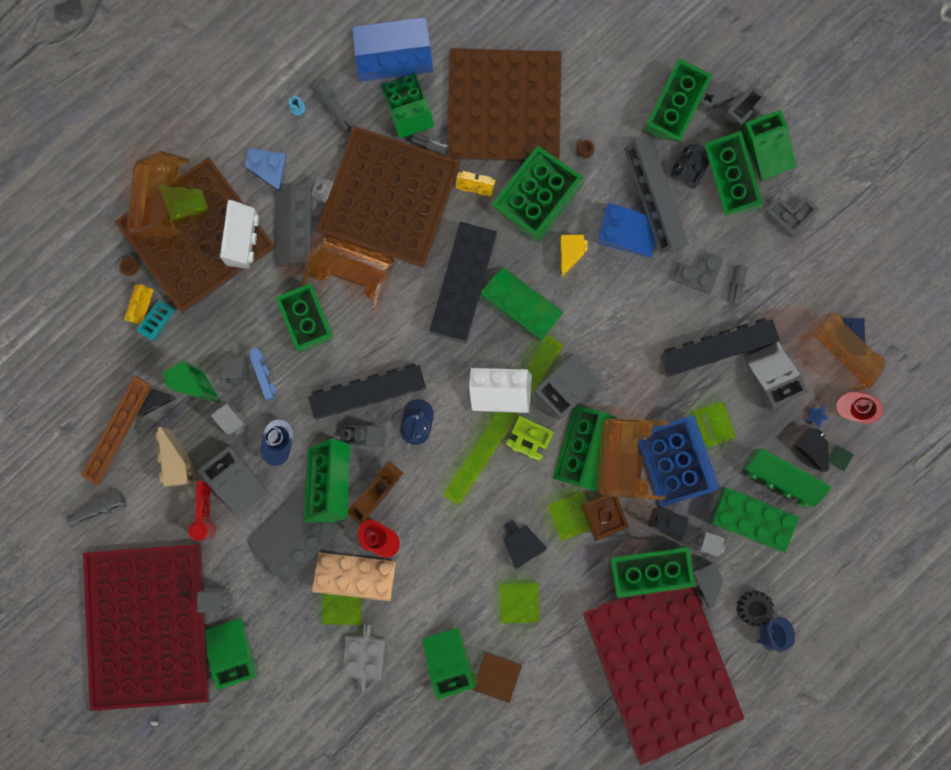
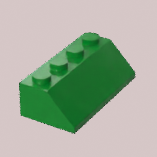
M679 58L673 66L642 131L658 139L680 142L713 75Z
M742 131L705 143V149L725 216L746 213L765 207Z
M504 267L491 279L480 296L539 342L543 341L564 313Z
M183 360L162 373L165 377L163 381L169 390L172 389L174 392L211 402H221L204 371L195 365Z
M575 406L572 410L553 479L596 491L617 417L603 411Z
M331 438L308 449L303 522L334 523L347 518L350 444Z
M762 448L752 450L742 469L747 472V477L753 480L760 479L764 482L763 485L772 490L774 488L780 490V495L788 499L792 497L798 500L797 504L806 509L808 507H816L832 488V486Z
M682 546L608 557L617 598L695 587L689 547Z

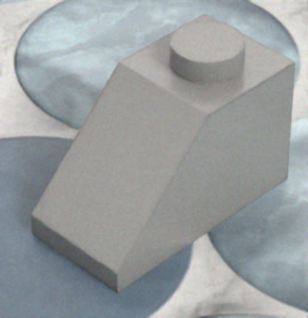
M226 404L211 414V417L228 436L234 435L236 437L245 431L244 427L247 424L234 406Z
M699 531L693 549L720 557V554H723L726 548L725 538Z

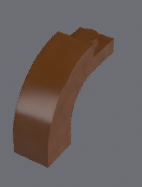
M388 461L369 487L352 504L347 514L361 525L387 497L404 473Z

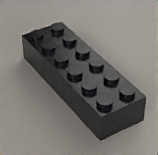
M460 221L429 330L430 334L467 344L497 237V231Z

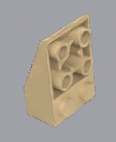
M158 427L156 441L160 445L158 461L162 467V471L159 473L160 482L163 483V486L196 484L194 463L172 430Z

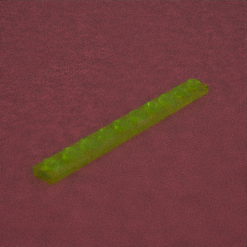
M550 335L546 337L525 369L532 375L531 395L564 346V344ZM497 412L443 494L445 497L457 505L461 504L520 413Z

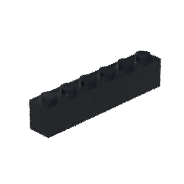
M766 318L754 321L755 325L748 326L746 323L737 326V330L733 332L727 329L719 332V336L712 338V335L700 338L701 342L695 344L694 341H689L682 344V348L676 349L674 346L665 349L661 359L667 377L780 341L773 319L766 321Z
M413 363L404 366L405 369L400 371L397 368L388 370L386 375L379 376V374H373L368 376V380L360 381V379L349 381L350 385L342 387V384L331 386L329 391L324 392L323 389L313 391L312 395L308 396L313 417L318 420L427 389L421 367Z

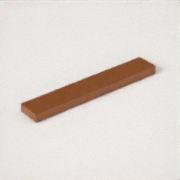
M134 376L81 474V476L94 485H100L152 388L151 384L138 376Z

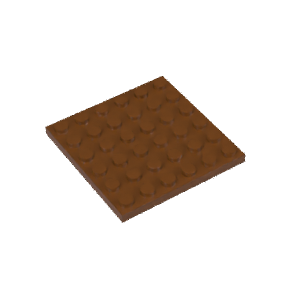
M450 48L447 144L449 148H447V157L456 160L525 162L534 149L539 146L559 160L562 51Z
M354 126L316 231L424 268L461 161Z
M207 157L114 221L182 314L247 269L226 266L220 257L228 200L241 204L244 203L210 157ZM260 225L255 226L254 233H257L256 244L252 246L254 261L250 263V266L276 248Z

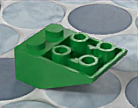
M416 74L380 85L399 139L435 127L431 110Z
M781 109L746 122L740 129L761 181L797 167L788 126Z
M242 618L205 630L210 668L217 690L253 679L259 675Z
M459 627L422 639L430 680L437 700L476 687L478 682Z

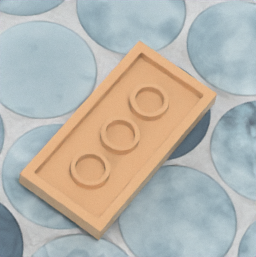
M319 553L312 591L391 601L396 562Z

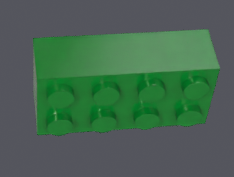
M721 487L708 523L778 552L786 553L799 516L730 488Z

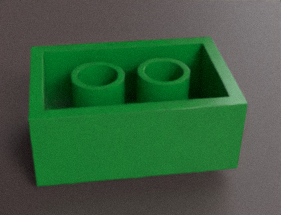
M311 283L275 297L297 352L302 353L335 339L316 290Z

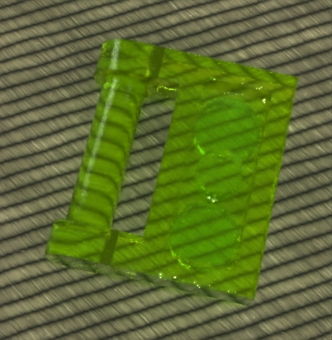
M724 401L691 412V415H695L706 448L737 438ZM703 414L707 415L715 439L711 440L702 417Z

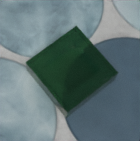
M835 445L829 455V463L841 471H845L854 454L839 445Z

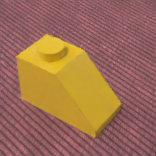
M561 235V276H565L583 257L584 252H587L588 242L584 240V235Z

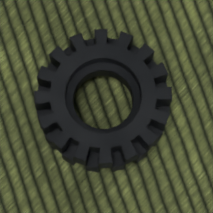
M751 590V592L747 591L745 595H741L740 601H737L738 607H736V610L739 612L738 616L748 625L762 627L764 626L763 624L769 623V619H773L772 613L775 614V610H773L775 606L767 594ZM753 601H759L762 604L763 609L758 616H752L749 613L748 608Z

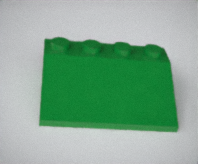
M537 146L491 205L524 234L539 243L583 187V176Z

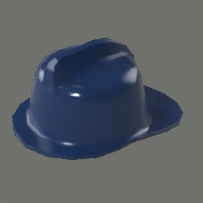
M414 400L404 410L400 433L402 438L411 445L424 443L430 435L434 411L428 402Z
M282 419L273 420L265 427L262 433L261 455L263 460L269 465L279 466L285 463L289 457L293 430L287 421Z
M780 617L771 620L760 628V639L757 640V643H762L764 648L769 651L782 652L793 646L795 633L792 624L786 618Z

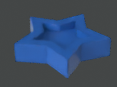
M821 406L818 409L810 408L811 415L806 421L815 422L820 428L822 422L830 418L825 414L824 406Z

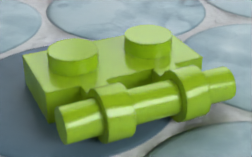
M519 416L511 432L518 436L515 442L508 439L506 446L512 448V451L516 453L519 451L527 455V458L540 462L543 455L538 453L537 450L539 447L547 449L554 432ZM523 439L533 443L531 449L521 444Z

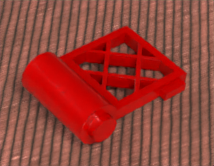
M196 481L195 522L188 528V535L195 541L210 539L216 534V526L210 521L211 487L206 481Z

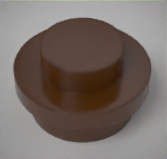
M581 140L577 144L576 152L579 157L587 159L594 154L595 146L590 140Z
M126 257L120 262V271L126 276H133L139 270V263L132 257Z

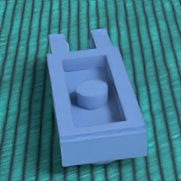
M253 348L249 356H251L250 359L264 397L268 401H273L276 399L275 394L277 390L274 383L269 381L270 371L267 365H263L265 357L262 351L258 350V348Z

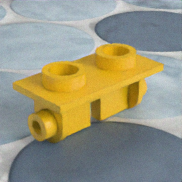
M458 172L456 189L492 197L495 180L492 177L479 175L478 180H476V174Z
M135 284L124 318L125 321L140 325L146 316L154 289L141 284Z

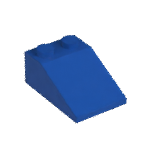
M608 203L596 244L651 258L655 238L646 215L623 206Z

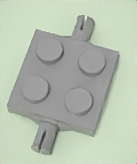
M363 624V635L346 636L343 676L353 677L358 680V692H366V680H382L386 640L370 636L372 624Z

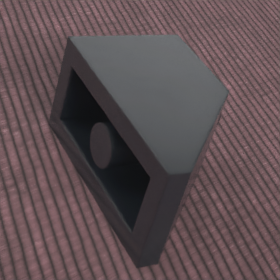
M151 389L137 416L143 417L176 400V397Z
M812 428L808 429L793 446L820 472H827L829 470L828 441L824 438L825 434L822 431Z

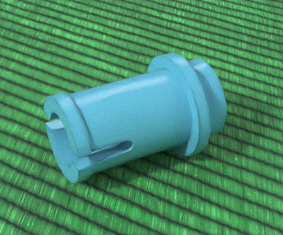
M292 96L294 100L289 99L290 110L294 115H301L305 111V105L298 96Z

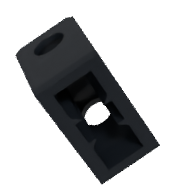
M653 508L648 526L684 537L689 517Z
M514 520L503 525L509 534L503 541L516 569L547 550V547L527 525L518 528Z

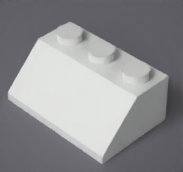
M228 200L220 257L226 266L249 269L250 263L254 261L252 246L256 244L257 233H254L255 226L259 225V215H257L255 208L232 200Z
M471 368L469 390L472 411L529 413L531 373L528 370Z

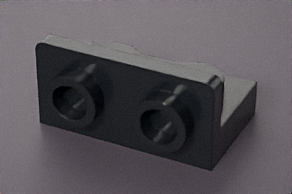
M690 144L682 150V155L678 162L674 164L670 176L672 178H679L688 187L695 189L710 162L707 152L699 144Z

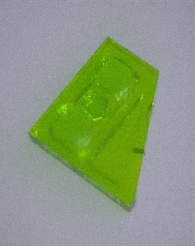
M159 185L172 222L209 209L203 191L200 189Z

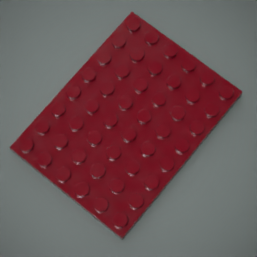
M202 544L83 553L90 711L209 702L208 657L205 638L206 620L205 613L197 612L198 592L204 590Z
M695 587L616 598L582 612L639 765L647 764L745 719Z

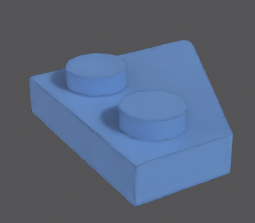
M248 148L245 167L280 191L286 154Z

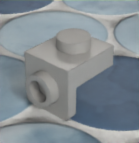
M317 178L311 196L326 204L333 182Z

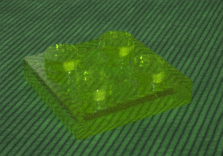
M584 491L547 505L561 541L590 531L581 504L588 502Z
M538 582L500 584L501 624L540 622Z
M323 593L322 624L361 625L362 598Z

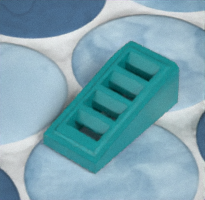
M158 300L136 331L156 342L176 310ZM160 307L168 311V313L165 315L160 312ZM158 314L159 316L163 317L162 321H160L154 316ZM153 320L158 323V326L155 327L150 322ZM150 327L154 331L150 333L146 330V328Z

